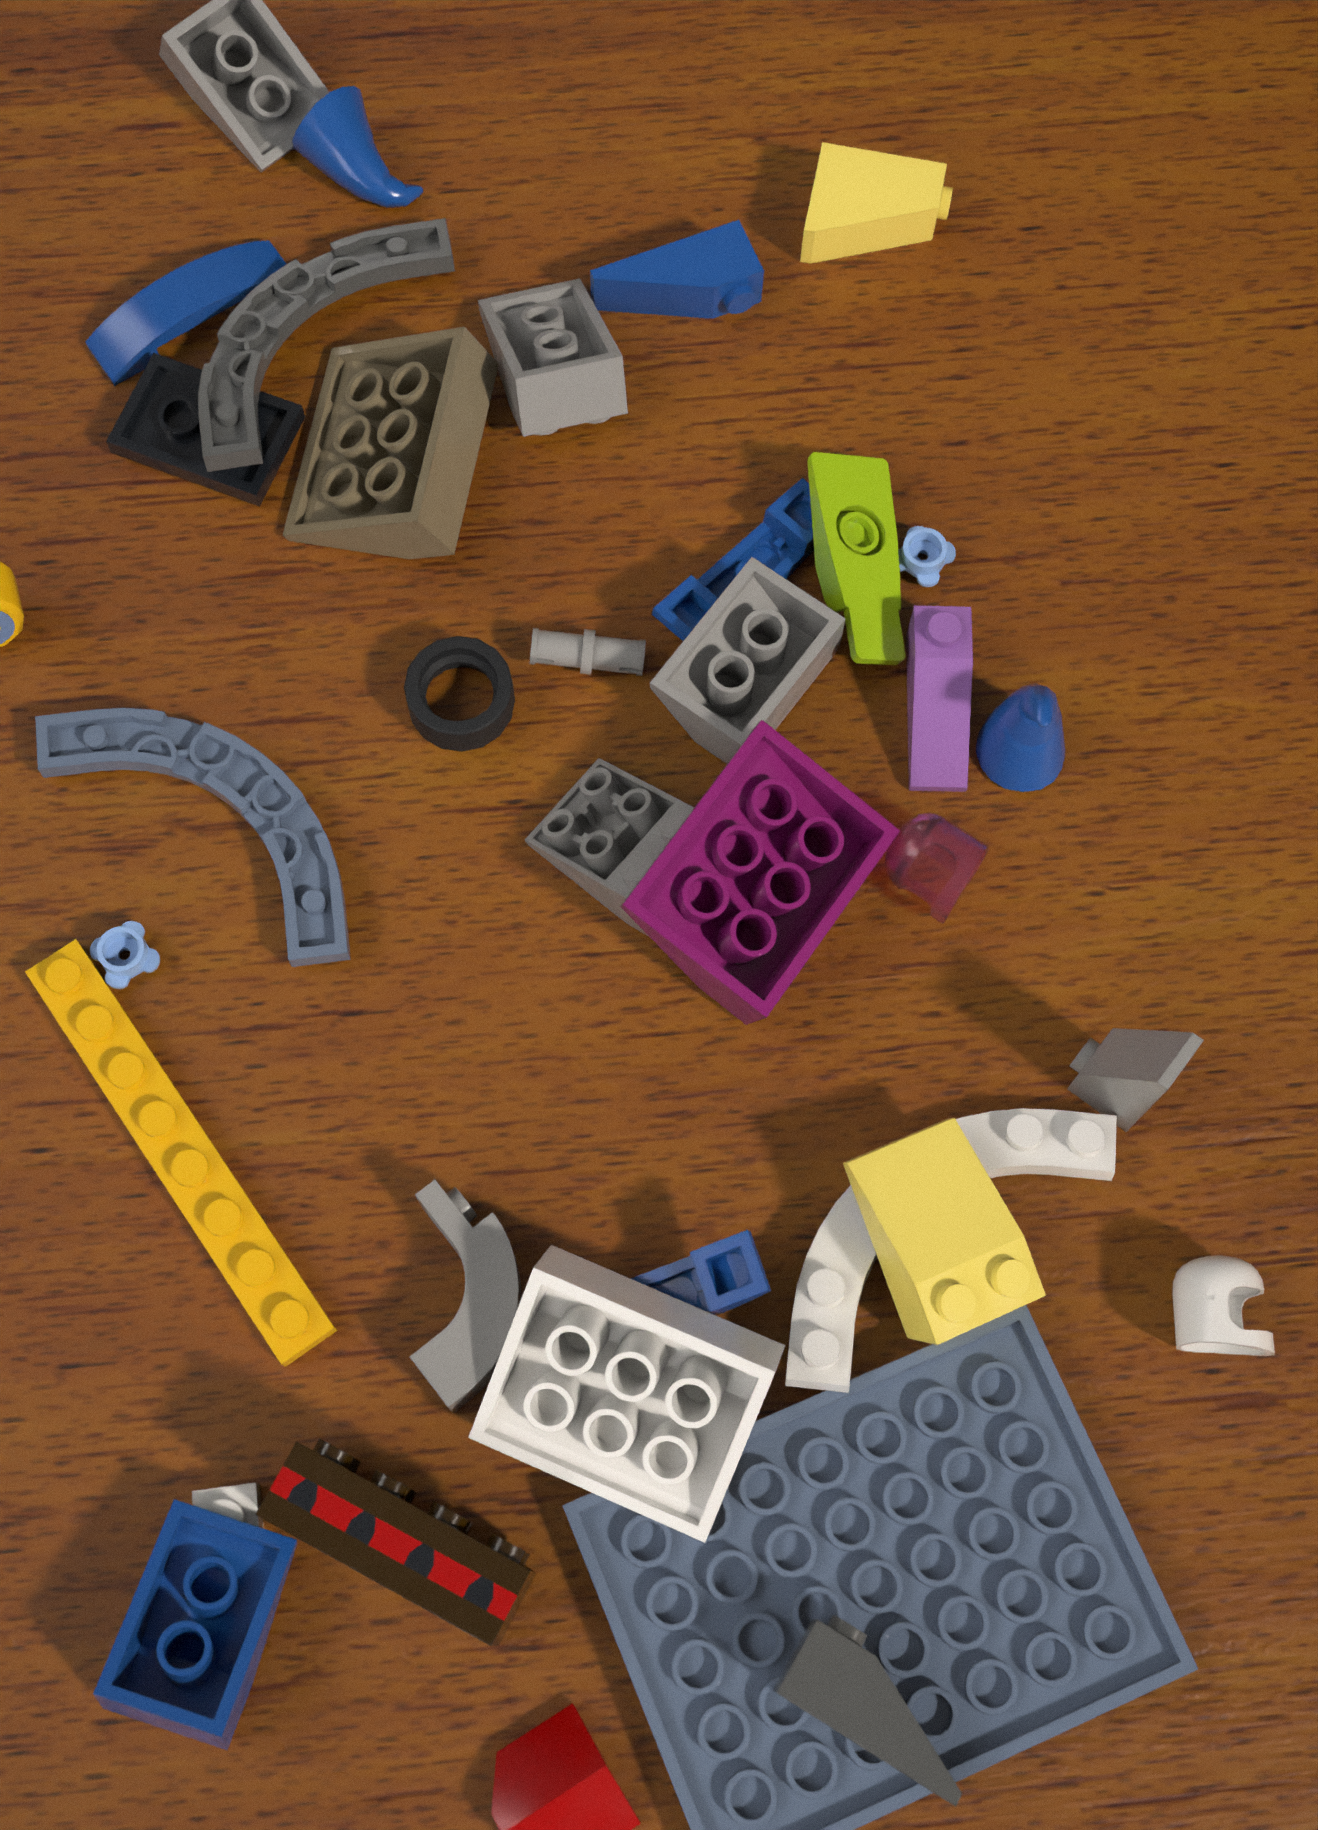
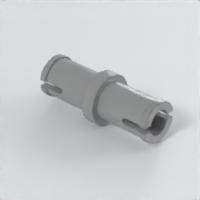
M533 628L530 664L535 665L538 663L580 668V674L591 675V671L594 669L642 676L646 640L640 639L639 641L595 636L596 630L584 629L583 635Z

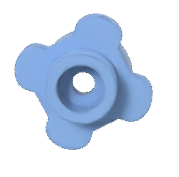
M923 526L911 527L907 531L902 548L898 549L900 572L906 571L916 577L918 584L922 587L935 586L939 582V572L945 564L952 563L956 556V550L952 543L946 541L938 531ZM924 553L928 556V559L921 560L918 558V554Z
M127 921L122 926L109 929L101 937L95 939L90 946L91 957L102 964L106 971L105 982L113 989L127 987L131 978L142 972H154L160 964L159 953L155 949L149 948L144 939L145 929L136 921ZM124 950L130 951V957L126 960L120 959V954Z

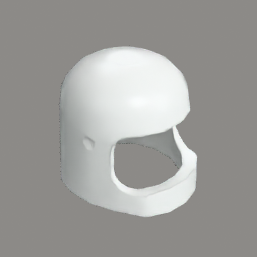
M1221 1255L1193 1259L1182 1265L1173 1281L1176 1349L1194 1353L1254 1356L1275 1355L1272 1332L1245 1330L1243 1326L1242 1308L1244 1302L1251 1297L1264 1294L1263 1281L1258 1270L1242 1259Z

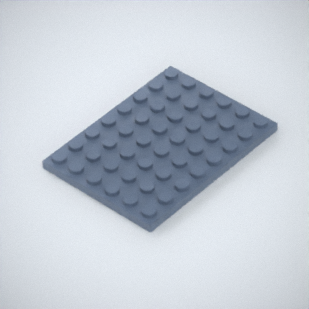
M1027 1305L939 1345H929L851 1379L849 1393L826 1390L755 1421L705 1543L594 1493L587 1494L562 1505L691 1830H855L933 1793L773 1691L812 1619H818L827 1625L832 1615H835L867 1635L862 1648L878 1658L955 1783L1198 1670Z

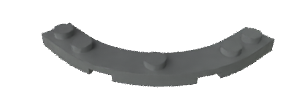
M446 218L365 231L331 242L330 252L304 264H301L297 259L289 262L267 277L238 304L217 333L219 343L210 362L204 363L198 391V415L202 453L207 472L263 463L258 423V400L263 378L272 358L284 341L309 317L340 298L371 286L401 279L455 271Z

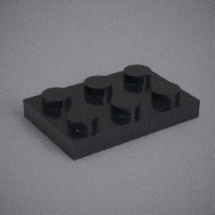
M153 353L106 440L110 452L260 506L305 419L302 405L260 391L258 423L263 463L207 472L202 453L198 415V391L202 370Z

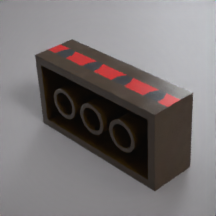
M320 1438L313 1450L296 1441L255 1515L487 1645L499 1646L536 1573L524 1567L530 1554L494 1534H491L486 1545L467 1536L473 1525L472 1522L436 1502H433L428 1513L411 1505L417 1492L378 1470L375 1471L370 1481L360 1477L355 1473L361 1461Z

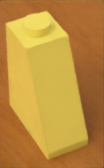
M822 142L804 227L800 262L812 264L932 240L936 219L947 220L953 188L943 186L947 164Z

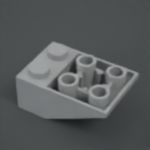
M598 758L527 836L525 842L625 923L647 935L620 906L694 807Z

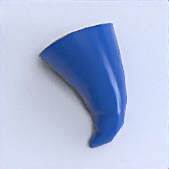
M355 86L338 88L320 99L303 118L294 134L292 144L295 150L336 184L360 199L386 208L406 207L423 193L421 186L404 184L390 175L389 169L374 144L361 89Z
M1033 683L1017 689L995 708L978 732L976 755L980 767L991 781L1008 790L1020 792L1041 790L1054 782L1062 770L1066 753L1062 716L1056 694L1047 686Z

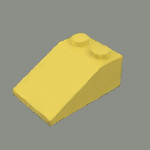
M955 1118L945 1119L843 1162L907 1338L939 1345L1046 1296L1023 1233Z

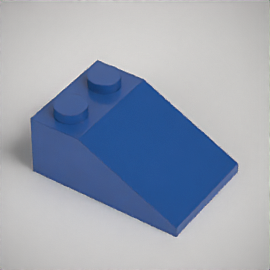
M174 1499L93 1695L102 1708L228 1750L258 1669L297 1546V1540Z

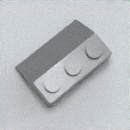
M751 557L652 679L650 688L697 744L727 764L760 720L766 722L774 730L777 729L839 650L845 618Z

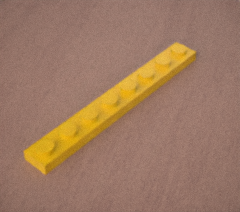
M77 939L25 971L281 1365L284 1367L288 1366L334 1334L337 1329Z

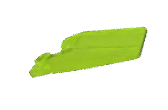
M813 452L808 457L807 463L815 568L823 598L827 607L836 613L844 611L850 656L855 663L898 665L905 659L906 654L898 612L901 610L900 567L888 462L883 458Z

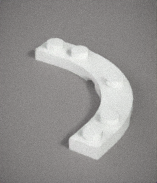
M1022 1108L990 1111L956 1119L990 1178L1019 1174H1041L1112 1181L1115 1174L1116 1115ZM851 1185L836 1201L819 1227L804 1261L796 1288L792 1312L785 1386L849 1393L857 1307L864 1284L873 1264L878 1258Z

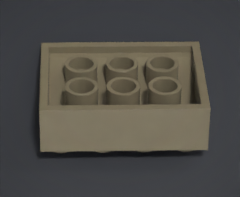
M465 326L331 349L282 536L292 542L404 559L455 554L499 366L497 361Z

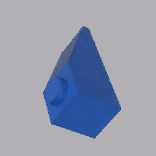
M736 220L590 270L591 299L598 311L713 319L728 313H742L754 304L761 302L764 269L740 221Z

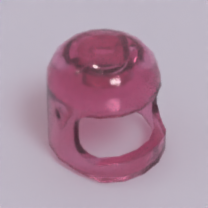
M931 812L920 813L910 818L900 827V832L890 844L885 854V870L890 881L896 887L906 889L926 901L931 907L930 916L944 924L961 893L983 862L989 851V846L939 814Z

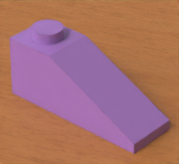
M914 605L906 634L909 791L966 792L968 786L973 667L971 607Z

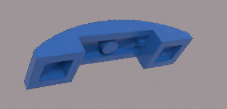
M269 240L239 244L205 255L166 274L126 301L85 341L86 345L112 384L116 386L145 370L153 353L158 354V347L239 303L261 282L285 266L286 263Z
M801 478L766 509L763 522L700 578L695 579L690 575L653 608L652 615L684 641L751 557L787 579L814 551L809 483Z
M750 1230L690 1252L691 1256L631 1278L634 1281L716 1316L771 1291Z

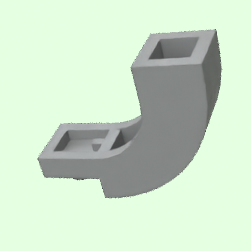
M433 1180L416 1193L415 1196L420 1206L461 1258L465 1271V1291L461 1306L449 1325L412 1354L410 1358L454 1414L490 1382L522 1299L521 1280L510 1241L494 1213L492 1212L472 1227L469 1222L476 1218L477 1214L459 1190L454 1187L445 1193L437 1181Z

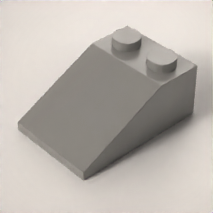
M211 0L161 37L159 56L192 100L260 172L266 170L294 149L292 140L298 126L312 107L329 93L263 0Z
M581 279L478 300L479 311L493 356L499 364L498 372L508 404L523 437L534 434L549 435L561 428L583 423L598 424L607 421L611 417L628 414L623 355Z

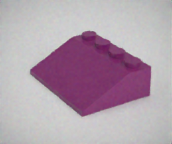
M760 720L620 907L703 992L744 1024L748 1025L767 1018L900 830L766 722Z

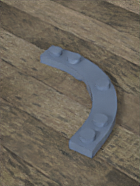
M111 708L35 716L37 765L43 778L111 770L148 771L188 781L211 792L229 804L257 832L274 861L281 885L288 961L291 967L351 960L342 880L331 844L319 819L307 803L302 792L264 754L237 736L204 722L203 725L184 719L168 717L165 712L158 710Z

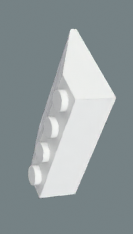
M551 1245L533 1267L468 1438L705 1543L772 1382L785 1345Z

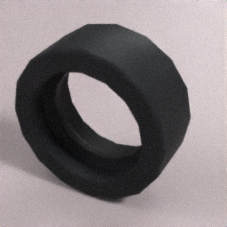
M454 636L436 640L419 651L407 669L404 691L411 721L424 739L441 749L463 752L482 748L498 738L511 721L515 696L509 666L494 647L480 639ZM459 667L477 669L484 673L492 682L494 693L491 705L480 715L468 720L452 721L438 717L429 708L426 693L433 678L446 670Z

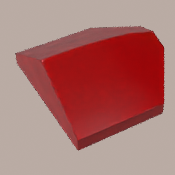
M574 1703L496 1752L491 1815L499 1830H632L641 1824Z

